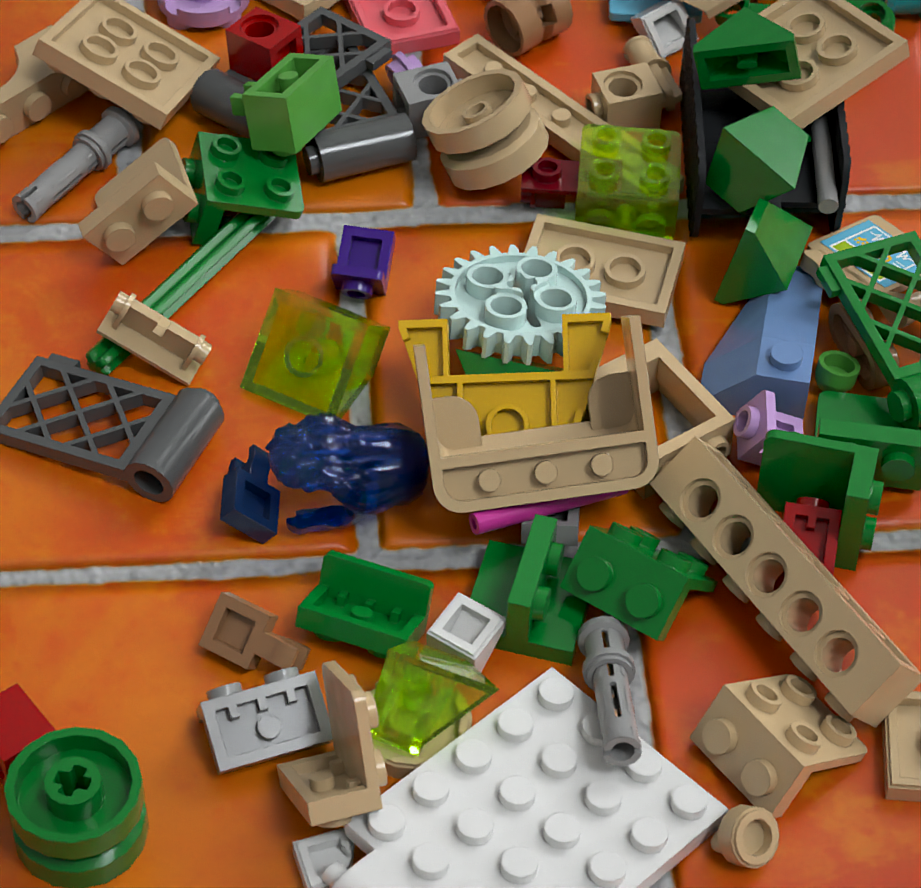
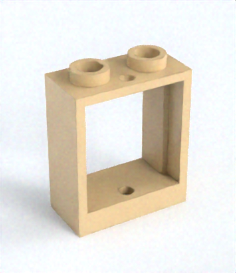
M657 338L644 344L650 393L653 394L660 391L694 426V428L658 446L659 467L654 478L694 436L721 451L725 457L730 455L735 418ZM624 354L600 366L595 381L607 374L628 371L626 355ZM588 404L582 422L590 421ZM654 478L645 486L634 489L643 500L657 493L650 485Z

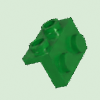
M330 550L323 557L319 584L298 606L295 626L311 631L315 636L325 641H343L365 648L370 654L378 658H396L403 661L426 631L434 583L418 576Z

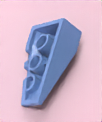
M800 266L796 267L786 291L749 298L704 364L701 384L731 415L736 416V412L742 406L747 404L762 390H768L775 393L777 412L801 419L804 418L816 345L822 288Z

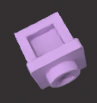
M762 390L736 412L733 430L737 436L738 460L761 466L764 440L769 430L778 429L803 434V419L776 411L774 392Z

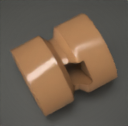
M492 0L488 2L484 9L485 26L491 40L496 47L511 57L520 56L538 46L541 41L549 40L567 30L572 24L573 19L570 0Z

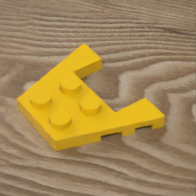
M611 313L562 314L563 371L450 375L448 319L398 320V328L416 378L413 345L424 344L432 398L457 396L467 400L478 414L481 436L582 422L588 404V393L594 384L612 325Z

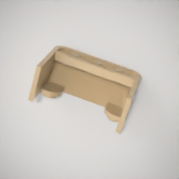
M638 315L620 316L628 371L607 374L594 382L588 393L590 421L481 436L478 414L467 400L457 396L432 398L425 345H413L433 490L440 504L450 511L466 513L631 490L648 484L657 473L659 453L641 317Z

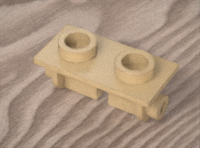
M120 291L96 333L184 385L189 386L200 365L203 364L213 347L205 341L206 336L203 334L197 336L167 319L162 314L136 300L137 295L134 293L129 296Z

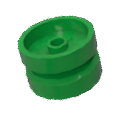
M82 727L61 729L48 732L26 745L11 763L4 785V792L18 857L33 876L52 886L64 888H88L106 884L127 871L144 850L149 824L144 801L143 780L138 759L123 740L100 729Z

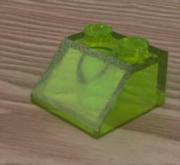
M275 288L240 388L331 426H336L372 379L391 327L304 292Z

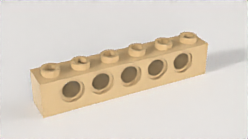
M694 436L650 483L663 499V502L658 506L662 513L679 528L683 529L687 526L695 536L690 541L695 551L711 565H715L717 562L727 572V575L722 579L723 583L743 602L748 603L751 600L760 610V613L755 617L759 625L775 640L781 642L785 639L794 649V652L789 657L792 663L810 680L816 681L818 678L830 691L824 697L826 702L844 720L851 722L854 718H857L873 727H877L921 683V672L721 451ZM718 500L715 510L709 515L710 507ZM751 535L748 547L741 552L744 540ZM785 573L783 583L774 591L776 579L780 574ZM819 610L817 623L812 629L807 630L810 617ZM854 649L855 657L849 668L842 671L844 657L849 651Z

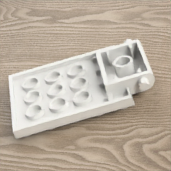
M551 667L381 795L383 809L352 816L351 822L344 825L345 835L367 855L349 869L339 861L333 862L324 871L322 880L330 888H650L715 833L729 809L640 737L642 754L635 763L623 767L609 764L603 756V740L596 702Z

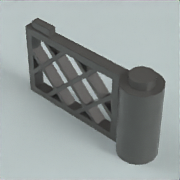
M319 7L297 23L301 25L305 54H311L310 50L339 49V53L316 54L333 56L335 68H339L336 70L339 89L367 69L375 71L392 58L390 39L323 7ZM322 26L337 32L310 35ZM363 45L368 47L364 51L344 52V47ZM209 69L197 79L191 92L192 108L200 115L240 136L250 138L246 116L233 115L230 96L234 93L243 94V85L247 81H257L251 80L232 70L224 73L219 69Z
M357 46L344 47V52L359 51ZM313 49L310 50V53L314 55L339 53V49ZM367 69L349 82V84L365 87L361 93L344 90L343 87L339 89L341 104L350 107L346 112L341 111L329 122L335 126L323 129L302 148V156L309 176L316 175L320 183L413 161L417 158V141L409 117L406 113L398 114L370 69ZM363 109L382 114L372 118L358 116Z
M52 353L48 359L36 356L1 402L0 444L127 481L141 496L156 502H166L173 497L224 422V412L219 400L208 390L184 388L177 395L82 369L79 360ZM43 377L62 381L65 385L37 395L33 391ZM95 392L110 396V400L82 409L77 399ZM71 401L74 411L44 420L41 409ZM143 405L155 408L151 415L131 422L127 421L124 411ZM32 412L35 413L37 423L18 429L7 426L13 418ZM117 414L121 425L91 434L87 423ZM76 426H80L84 434L83 437L64 443L52 440L50 437L51 434ZM125 439L129 443L120 459L99 454L97 448Z

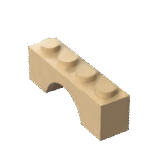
M53 25L46 27L14 46L17 64L16 73L5 85L0 87V144L90 90L68 75L55 72L46 62L32 55L38 39Z

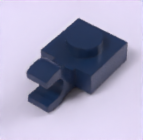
M253 444L249 447L247 462L244 463L235 457L230 462L228 474L223 478L220 520L264 544L277 535L280 491L268 484V475L272 465L271 454Z

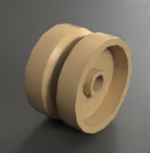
M495 69L468 76L449 86L434 98L424 111L422 124L435 149L441 152L440 160L455 187L464 190H480L505 183L525 172L539 160L547 149L549 135L540 116L534 108H531L532 99L522 78L516 71Z

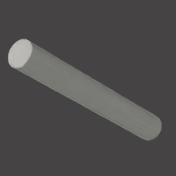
M829 112L810 123L817 203L819 211L824 214L833 213L839 207Z

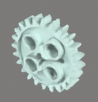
M515 245L509 246L508 253H501L496 247L489 246V254L487 256L472 250L470 251L469 261L456 257L453 268H443L442 278L436 280L434 314L438 315V319H448L450 340L463 338L462 349L464 350L477 346L481 347V357L484 359L496 352L501 354L502 362L505 364L513 356H520L525 365L531 364L532 356H539L547 364H551L553 353H558L563 357L562 314L605 313L606 293L600 292V280H589L590 269L574 270L576 260L573 258L563 262L556 261V251H552L546 256H540L535 246H532L527 253H520Z

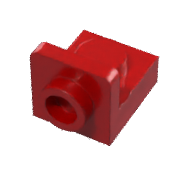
M799 497L796 499V503L786 502L781 519L833 575L842 510L829 508L830 503L828 501L813 497Z

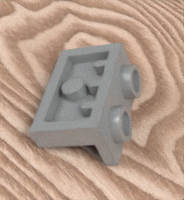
M297 667L284 668L263 677L265 685L242 690L241 683H231L214 688L206 693L208 701L200 702L196 713L199 723L204 725L218 775L333 743L329 715L315 671L299 675Z

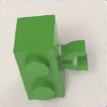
M289 53L257 82L247 81L243 85V94L234 93L230 96L233 115L246 116L252 150L271 151L274 155L282 157L300 152L316 134L322 131L342 111L334 58L327 55Z

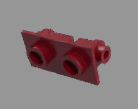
M551 157L539 158L537 162L522 173L520 202L530 203V208L565 209L566 195H575V210L604 211V213H609L610 208H620L622 163H607L601 160L572 161L557 160Z

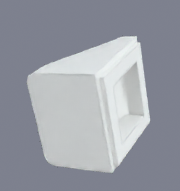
M663 0L630 18L638 34L650 39L659 57L665 58L682 49L686 21L689 18L682 1Z
M458 592L426 632L427 653L434 660L475 681L482 672L506 626V618Z

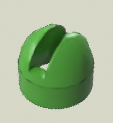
M836 350L825 351L820 355L815 369L816 384L822 392L836 391L846 393L856 384L861 368L860 364L853 356L845 352Z

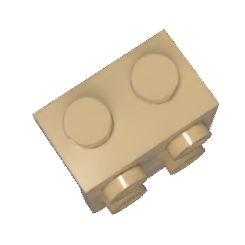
M168 138L160 139L99 189L95 196L98 208L79 222L78 225L84 239L124 265L174 223L185 217L190 210L198 205V201L175 143Z
M334 660L322 663L334 751L277 764L281 789L310 826L317 825L322 828L340 827L350 823L352 816L383 809L380 787L387 785V771L383 756L379 749L374 750L371 729L379 725L374 697L370 691L364 692L357 683L355 676L348 674Z
M790 674L723 685L689 737L754 806L765 808L772 813L774 818L782 817L812 772L860 762L868 751L864 743L856 737L857 732L855 728L842 717L834 715L816 697L817 692L808 681Z

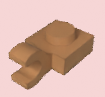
M231 592L220 593L199 642V646L247 670L256 669L261 657L283 669L297 667L298 670H302L311 651L309 647L295 640L272 632L279 616Z

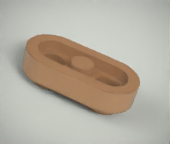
M839 302L831 305L828 314L831 336L839 351L853 356L859 362L861 367L857 378L859 383L868 391L889 386L843 304ZM866 307L865 310L869 317L874 320L871 311ZM891 343L889 351L899 366L897 351Z

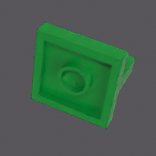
M535 514L525 548L489 540L470 598L506 618V626L494 647L495 649L572 666L578 646V631L585 622L590 604L559 587L573 558L565 557V544L556 542L558 519Z

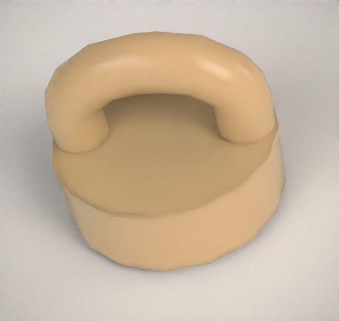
M740 804L731 808L724 815L719 830L711 839V847L714 851L722 853L725 859L733 865L759 868L766 865L774 857L778 848L780 835L778 823L772 813L765 808Z

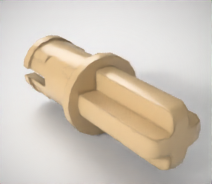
M639 35L631 38L623 48L624 57L631 65L647 62L663 91L662 108L664 107L666 111L676 109V103L682 100L683 94L671 76L672 68L665 58L659 57L648 37Z

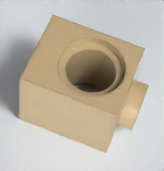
M647 62L592 73L591 93L585 96V108L625 136L660 129L663 91Z

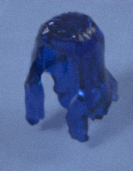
M332 413L308 414L295 425L288 423L285 426L279 427L275 430L272 440L264 447L269 451L268 463L278 482L293 489L302 488L307 493L316 490L330 492L334 498L343 504L296 511V516L287 518L286 524L292 533L298 535L308 532L348 528L372 515L385 512L394 506L409 505L423 494L430 469L426 442L420 433L399 422L355 426Z

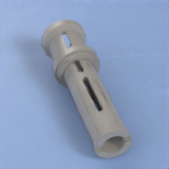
M116 106L108 107L102 113L101 121L90 130H81L74 137L72 148L64 156L59 158L28 187H25L12 198L13 207L23 219L27 218L28 222L34 223L48 208L59 201L87 174H90L92 171L106 169L112 163V156L123 146H132L139 139V130L134 120L121 108Z
M599 616L588 620L582 625L578 631L577 642L580 652L586 657L582 667L584 681L595 692L597 715L603 740L604 759L609 764L623 767L635 763L642 754V746L638 737L635 710L629 686L634 679L636 670L633 658L626 651L630 641L627 626L615 617ZM602 632L608 634L609 647H604ZM607 664L609 665L610 676L608 675Z

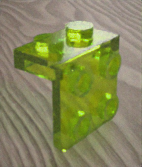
M597 124L585 125L582 128L574 221L674 240L680 193L681 135L676 131Z

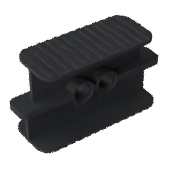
M687 18L679 79V88L683 94L680 112L683 133L682 142L684 143V171L686 175L685 186H687V215L690 237L699 236L702 214L741 215L706 185V177L723 127L760 112V110L728 87L701 90L693 55V45L697 43L695 18ZM844 101L828 111L839 205L835 212L828 214L831 232L840 230L844 208H846V196L851 169L850 144H848L849 135L847 133V122L845 121ZM809 124L802 130L811 137ZM811 140L806 145L796 188L770 199L768 202L779 208H818ZM755 206L748 209L744 215H752Z

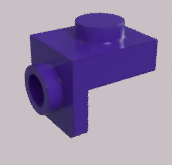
M344 225L337 264H332L331 270L335 289H339L345 296L355 299H370L372 294L386 296L396 241L394 231Z

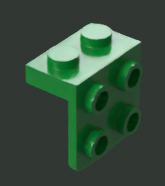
M198 131L190 157L182 158V163L198 201V205L183 217L184 222L190 223L192 244L203 245L217 232L224 210L288 219H299L304 210V202L296 154L284 157L276 156L271 151L252 150L250 138Z
M823 391L819 394L816 409L815 437L878 448L879 452L873 480L884 482L886 487L920 491L921 428L916 430L907 429L901 423L895 422L890 415L887 398L836 391Z
M778 429L769 430L766 433L763 445L757 492L774 511L783 512L786 502L796 503V499L799 497L823 499L830 503L829 508L842 510L835 567L855 571L859 550L871 551L877 518L866 516V514L878 515L884 482L873 480L879 449L851 442L804 435L798 432Z
M612 522L609 529L589 526L559 587L657 641H664L689 590L713 592L718 581L705 575L709 565L682 551H678L676 554L665 548L659 550L657 547L661 540L654 535L632 525L627 528L619 523Z

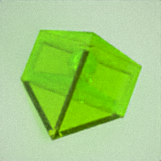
M413 640L388 649L374 694L379 725L371 729L372 739L419 756L425 744L500 689L466 659Z

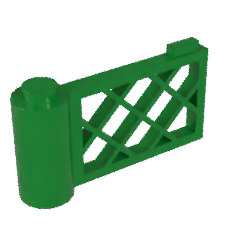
M916 231L823 255L820 263L821 267H818L816 275L829 298L839 297L888 382L891 392L887 396V405L891 417L895 422L901 423L907 429H920L921 358L917 363L899 367L889 351L891 343L921 354V338L898 330L903 316L921 323V307L909 303L914 289L921 292V240ZM908 251L917 266L915 273L886 263L887 256ZM854 265L874 274L869 285L866 286L848 279L842 268ZM879 275L908 286L904 299L902 300L874 289ZM870 302L898 313L893 326L891 327L871 319L865 310L867 303Z

